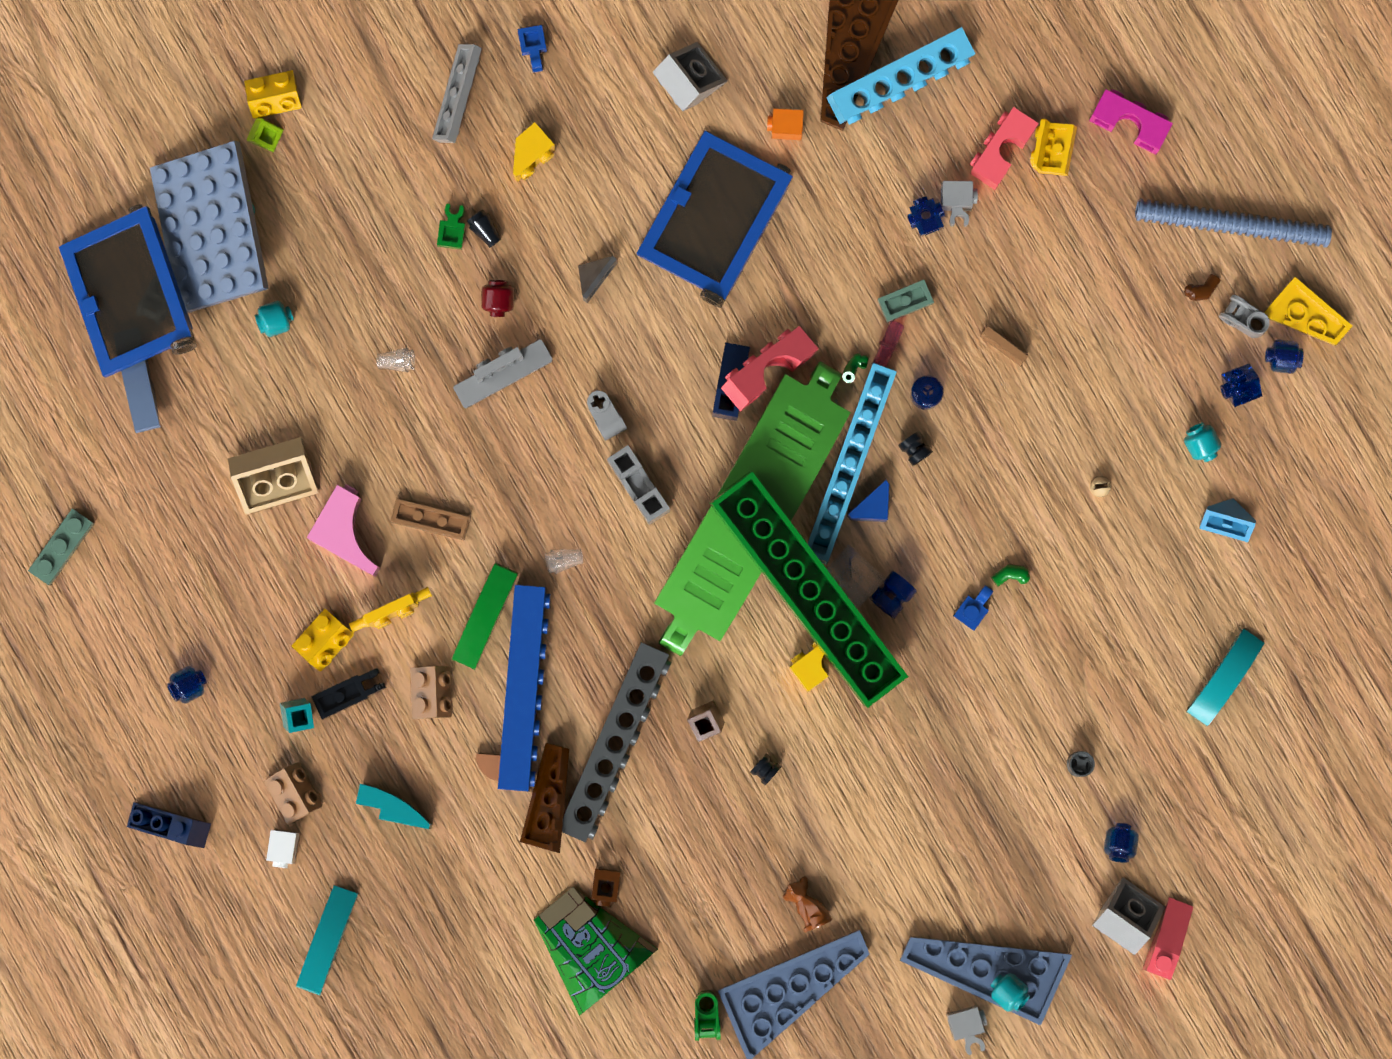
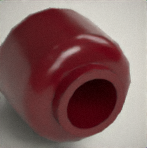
M488 280V284L484 285L481 291L482 309L490 312L491 317H505V312H509L514 308V288L508 285L506 280Z

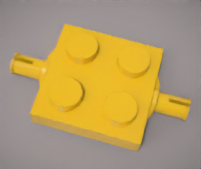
M427 586L420 591L412 592L363 615L361 618L349 623V626L353 633L366 626L378 629L384 628L392 623L390 619L398 616L402 619L415 613L414 608L418 607V602L432 597V594Z

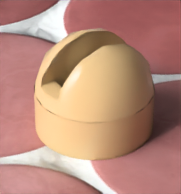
M1096 477L1090 484L1091 493L1096 497L1106 496L1111 490L1110 481L1105 477ZM1107 484L1106 488L1095 489V485Z

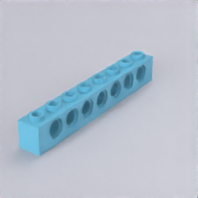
M875 363L871 366L807 543L819 560L826 565L897 371Z

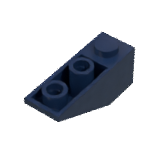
M725 342L712 417L737 421L739 409L721 388L727 382L725 377L732 370L737 368L740 371L744 368L742 364L749 357V346Z
M134 802L127 824L128 828L199 848L205 847L211 823Z

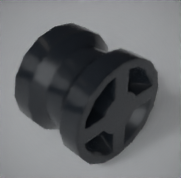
M766 753L750 773L753 776L757 775L761 778V783L766 785L782 766L778 763L774 764Z

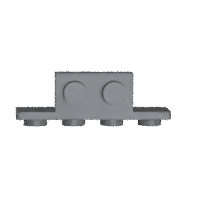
M538 340L521 350L518 347L515 349L508 347L499 352L498 355L500 357L490 361V359H486L477 364V369L473 371L475 375L453 387L463 407L468 408L550 364L553 360L543 341Z

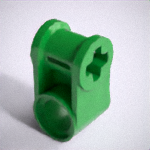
M709 990L701 991L695 998V1041H699L700 1038H716V1040H721L717 996ZM706 996L714 1001L712 1008L707 1010L699 1005L700 999Z

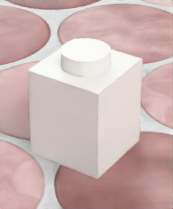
M271 830L266 861H273L272 866L288 868V864H295L299 833Z

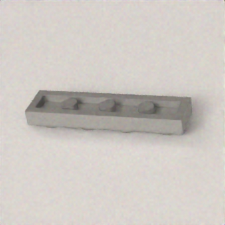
M458 44L432 137L433 140L439 143H455L459 134L461 120L466 109L468 95L473 84L475 70L479 63L482 49L475 44Z

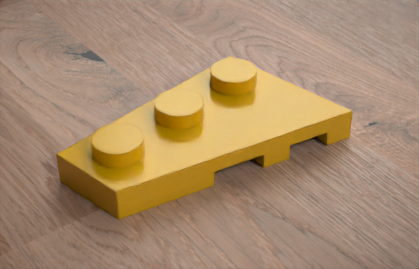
M1296 277L1289 282L1263 312L1272 321L1334 346L1352 328V325Z

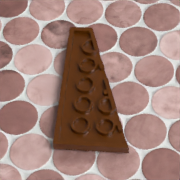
M829 0L820 122L844 131L847 121L839 124L826 97L867 76L899 0ZM858 94L853 96L854 103L858 98Z

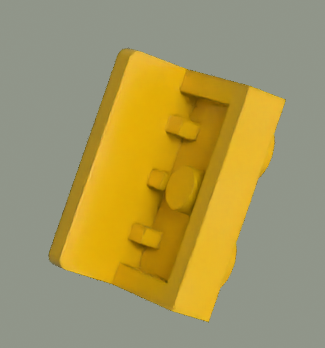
M293 70L244 81L247 103L254 119L301 108Z
M1041 119L1040 126H1037L1035 132L1037 140L1035 150L1032 151L1030 158L1032 167L1042 174L1068 176L1077 127L1072 124L1050 123L1047 119Z
M325 608L291 647L309 664L321 672L331 663L339 651L348 644L354 633Z

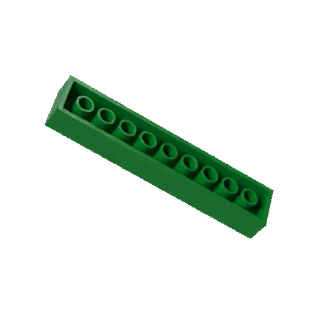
M748 472L709 502L863 706L869 708L909 677L753 472Z

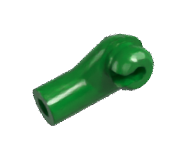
M861 353L853 355L843 371L842 378L845 382L851 383L854 381L858 367L862 369L867 368L868 356L861 355Z
M1008 564L991 576V579L997 587L1008 579H1014L1020 584H1026L1030 580V574L1024 566Z

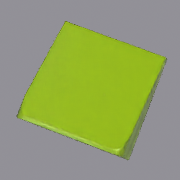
M257 118L247 137V141L274 152L284 129L263 118Z

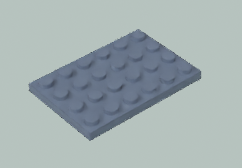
M232 141L150 167L165 249L187 313L269 289L240 142Z

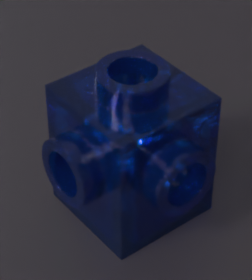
M927 196L913 201L914 206L909 207L911 213L907 217L912 229L917 227L920 237L944 229L941 218L945 214L940 202L935 204L934 199L928 200ZM924 212L931 214L928 219H923L921 216Z
M1250 364L1221 374L1223 385H1220L1221 393L1224 399H1229L1234 407L1263 397L1260 379Z

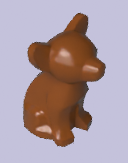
M805 876L800 879V882L789 884L786 893L783 894V898L785 901H791L796 904L797 913L805 922L803 930L808 932L833 919L822 903L807 895L808 881Z

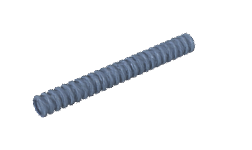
M1141 198L1137 201L1135 211L1136 221L1144 219V222L1152 220V223H1156V221H1159L1162 225L1166 222L1169 226L1173 223L1176 227L1183 225V228L1190 226L1191 229L1198 227L1199 230L1206 228L1207 231L1214 229V232L1219 230L1222 233L1229 231L1230 234L1237 232V235L1240 236L1244 233L1247 237L1251 234L1254 238H1257V236H1260L1261 239L1268 237L1269 240L1276 238L1277 241L1284 239V242L1291 240L1292 243L1299 241L1300 244L1307 242V245L1311 246L1314 243L1315 246L1319 247L1321 244L1325 248L1330 244L1332 236L1330 225L1323 227L1322 224L1315 226V223L1307 225V222L1300 224L1299 221L1292 223L1289 219L1285 222L1282 218L1278 221L1275 217L1268 219V216L1261 218L1260 215H1256V217H1253L1252 214L1245 216L1244 213L1237 215V212L1229 214V211L1222 213L1219 209L1215 212L1212 208L1208 211L1205 207L1198 209L1197 206L1190 208V205H1186V207H1183L1182 204L1175 206L1174 203L1167 205V202L1159 204V201L1151 203V200L1144 202Z

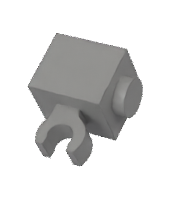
M943 181L941 184V211H951L949 219L951 227H954L956 217H961L964 220V227H967L969 216L964 211H971L973 204H977L978 190L973 189V181Z
M972 1006L946 1014L953 1039L956 1041L964 1038L965 1051L968 1055L972 1054L970 1046L973 1043H978L980 1050L985 1051L984 1042L980 1038L975 1037V1035L985 1032L983 1026L987 1025L983 1010L979 1011L977 1006Z

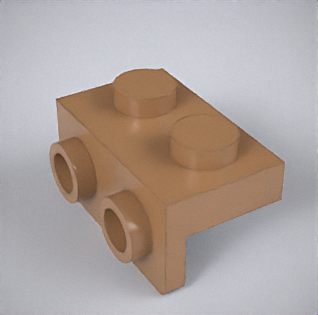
M450 667L410 668L412 719L452 717V677Z
M298 762L283 768L263 781L288 826L322 807L318 794L314 791L305 771Z

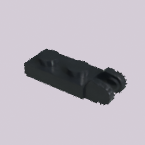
M378 668L360 676L351 677L311 696L321 719L324 720L368 699V696L386 688L385 683H378L368 690H365L362 684L363 681L375 678L380 674Z

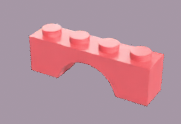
M800 326L792 332L790 329L784 331L777 338L779 341L776 344L768 343L760 350L762 353L760 356L752 355L742 364L744 368L740 371L735 368L725 377L727 382L721 389L740 412L758 399L767 389L764 382V369L766 367L782 366L793 372L818 351L819 348Z

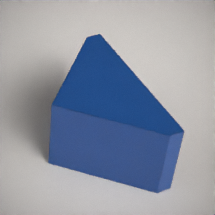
M885 480L854 508L847 517L850 520L886 522L888 520L889 483Z

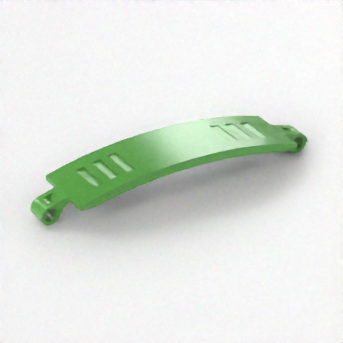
M820 361L812 372L808 385H803L785 374L717 496L748 472H753L791 521L851 413L830 399L842 373ZM711 506L654 602L657 606L674 615V619L664 631L658 644L679 656L684 653L698 630L721 641L762 573Z

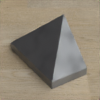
M611 256L578 266L583 301L586 303L590 301L616 266L617 259Z

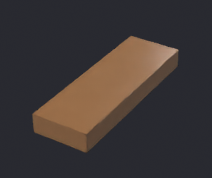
M396 497L390 522L464 541L471 516Z

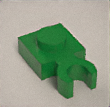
M446 204L445 214L448 220H440L437 247L462 250L466 225L465 223H459V220L464 216V207L460 205L459 212L451 214V205Z

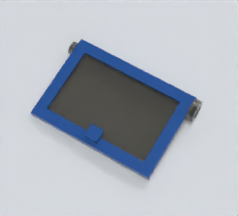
M704 131L637 251V256L702 289L699 295L700 298L715 307L721 308L788 190V186L793 179V176L790 175L791 170L782 164H777L774 167Z
M142 204L130 207L128 209L130 214L59 246L103 377H109L168 349H171L173 354L179 355L190 352L197 347L192 332L193 327L155 218L152 217L150 208L147 206L143 207Z

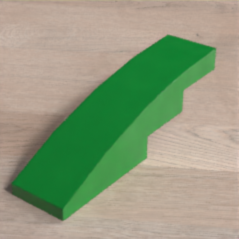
M498 563L494 564L463 631L452 660L474 670L476 669L516 581L517 572Z

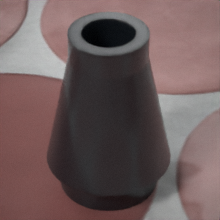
M483 209L467 220L470 225L468 228L483 240L489 248L501 240L489 213L486 214Z

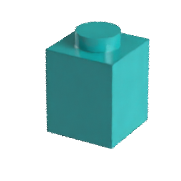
M305 698L280 703L283 727L289 733L314 728L311 704Z

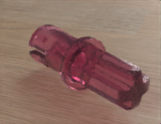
M896 321L890 322L883 340L878 343L880 347L873 363L887 368L893 352L898 350L896 346L904 330V325Z

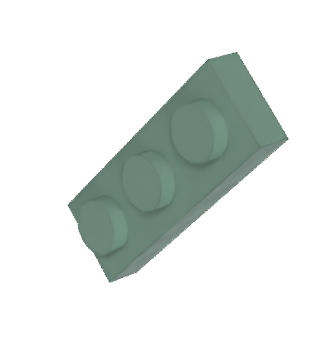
M71 509L28 571L51 586L94 523L76 510Z

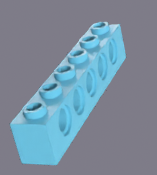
M961 27L831 93L826 98L839 124L847 121L850 125L862 119L861 114L869 110L872 114L884 107L883 102L891 99L892 103L906 96L905 91L913 88L915 92L928 85L926 80L934 77L937 81L949 74L948 69L956 66L958 70L970 64L969 58L974 56L975 52ZM941 50L949 53V62L941 58ZM920 61L928 65V73H924L919 69ZM898 72L904 73L906 75V84H902L898 81ZM876 83H880L885 87V95H880L876 92ZM855 94L863 98V106H858L854 103L853 96Z

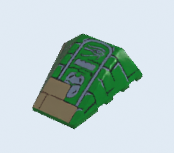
M574 887L534 919L579 1016L658 950Z

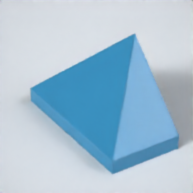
M1232 498L1208 506L1199 529L1248 542L1256 520Z

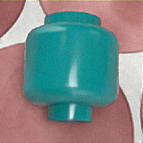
M280 301L260 306L257 311L258 314L254 315L260 333H265L268 337L289 331L290 321L294 320L290 307H284Z
M1199 423L1186 431L1187 435L1184 438V443L1194 460L1203 459L1204 462H1208L1218 456L1217 451L1221 448L1222 443L1211 425Z
M1009 973L1004 977L999 975L991 984L993 988L991 993L992 1000L1007 1012L1013 1010L1018 1012L1030 998L1027 984L1013 973Z

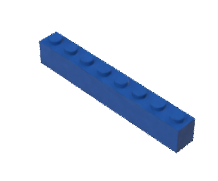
M515 585L498 779V789L530 792V787H535L536 772L531 770L532 761H537L538 746H534V735L539 736L540 720H536V710H541L542 695H538V685H543L544 670L540 669V661L546 658V644H542L543 634L548 633L549 619H544L545 608H550L551 594L546 593L545 587Z

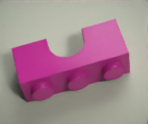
M1105 89L1089 120L1112 132L1116 123L1122 119L1133 121L1138 127V136L1134 144L1155 155L1160 150L1173 124L1168 121L1169 118L1159 112L1154 114L1146 110L1147 107L1138 101L1130 102L1124 99L1122 93L1113 89L1110 91Z

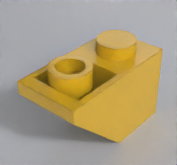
M535 122L516 138L513 175L517 182L522 178L523 180L528 179L535 172L534 168L541 162L543 164L547 163L555 155L553 153L556 150L555 144Z

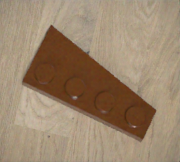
M545 743L520 839L521 843L560 853L569 760L568 748Z

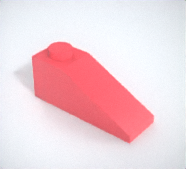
M1170 897L1168 898L1143 970L1169 980L1172 979L1181 954L1193 906Z

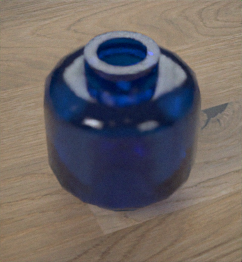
M1278 339L1273 342L1271 348H1266L1265 362L1269 363L1270 369L1273 372L1293 374L1297 368L1302 367L1304 351L1296 341Z
M933 376L919 377L913 383L910 390L912 403L922 410L935 408L941 402L944 395L942 383Z
M187 666L170 675L167 688L175 702L180 701L186 704L204 694L203 685L207 681L201 670L195 671L193 667Z
M1117 823L1116 827H1111L1106 831L1104 852L1109 856L1110 860L1127 863L1129 859L1136 856L1139 835L1131 829V825Z

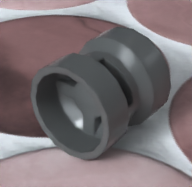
M1079 751L1068 757L1066 767L1071 775L1085 777L1093 772L1095 761L1089 753Z

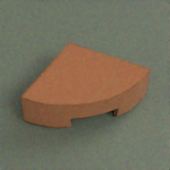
M476 754V762L480 771L486 777L498 781L500 755Z

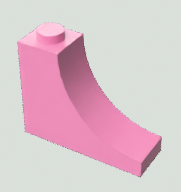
M346 484L344 488L337 485L307 538L376 577L380 568L366 557L358 543L355 531L356 514L362 501L357 496L359 491Z

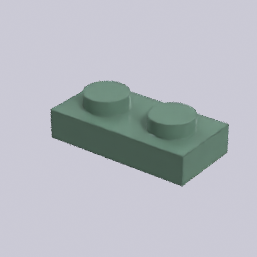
M921 280L877 300L887 323L934 304L925 280Z

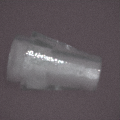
M402 348L377 354L378 369L384 368L408 373L409 370H414L415 354L413 350Z
M581 549L550 550L549 553H545L548 573L554 572L558 574L578 564H583Z

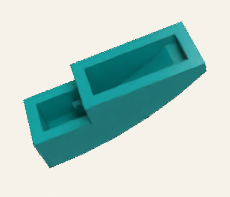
M360 784L356 804L381 809L379 819L431 829L432 824L409 803L382 789Z

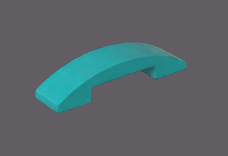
M1243 628L1229 648V652L1186 712L1208 726L1237 688L1265 643Z

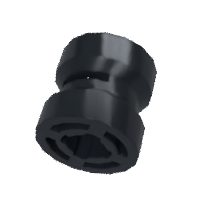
M919 431L898 445L902 452L907 453L909 456L908 461L912 466L933 453L930 446L925 445L922 441L923 436Z

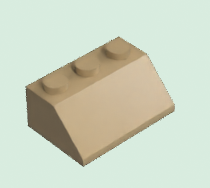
M301 437L228 458L230 476L245 514L318 493L309 457Z

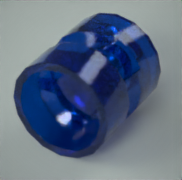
M892 571L883 581L884 587H878L871 595L870 600L883 612L895 619L903 609L902 603L909 602L917 593V590L903 577ZM890 593L896 596L893 600L888 597Z

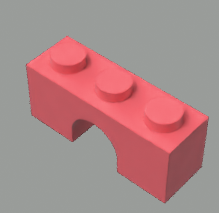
M1015 107L1012 108L1010 113L1006 111L1003 113L997 123L1000 125V128L996 134L991 132L984 142V145L987 146L983 154L978 152L970 163L973 166L970 174L996 190L1011 166L1010 163L1001 157L999 148L1003 144L1012 143L1023 149L1039 124Z

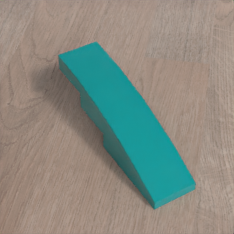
M335 885L333 886L296 987L321 995L338 953L339 945L347 928L358 893Z

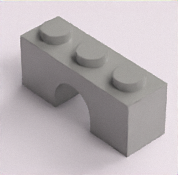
M629 445L607 458L608 464L648 525L670 512L669 506L648 478Z

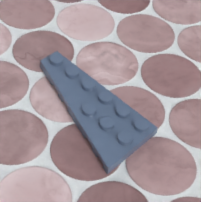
M860 930L718 990L746 1059H753L781 1032L815 1004L818 999L870 955Z
M910 937L900 961L997 1006L999 1005L991 998L993 991L991 984L997 976L1002 975L1004 977L1009 973H1013L1027 984L1030 998L1018 1012L1015 1010L1011 1012L1041 1025L1072 955Z

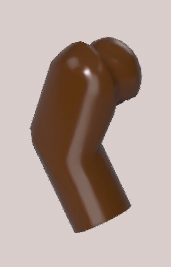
M1210 274L1203 285H1187L1184 289V294L1192 301L1207 300L1221 280L1217 276Z

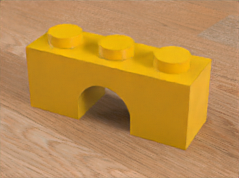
M815 642L811 644L813 650L805 655L802 651L790 660L793 665L789 669L806 692H809L828 677L821 663L824 653Z

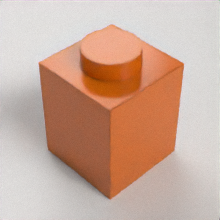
M773 109V116H768L767 131H772L771 139H802L803 110Z

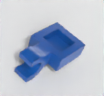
M542 25L518 29L522 56L530 55L533 73L543 71L540 53L547 52Z
M985 585L975 599L968 595L953 617L974 631L989 610L983 605L994 591Z

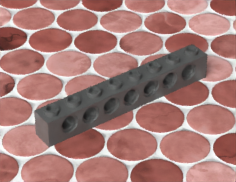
M642 642L640 643L563 816V833L585 843L588 838L593 840L599 827L595 824L598 815L604 816L609 802L605 801L608 792L614 793L620 780L616 777L619 768H625L630 755L626 754L629 745L635 746L640 735L637 727L640 721L645 723L651 710V708L647 707L650 698L656 699L661 685L657 684L661 674L666 676L672 662L668 661L669 654ZM646 666L653 668L655 672L654 677L649 681H645L640 677L641 669ZM633 690H641L644 693V700L641 703L634 704L630 701L629 696ZM623 713H630L633 716L634 722L630 727H622L620 725L619 718ZM614 736H619L623 740V747L618 751H613L609 747V740ZM607 759L612 762L613 769L609 774L600 773L598 765L602 760ZM592 783H598L602 786V794L597 798H592L588 794V787ZM587 806L591 809L592 816L588 821H581L578 818L577 812L579 808Z

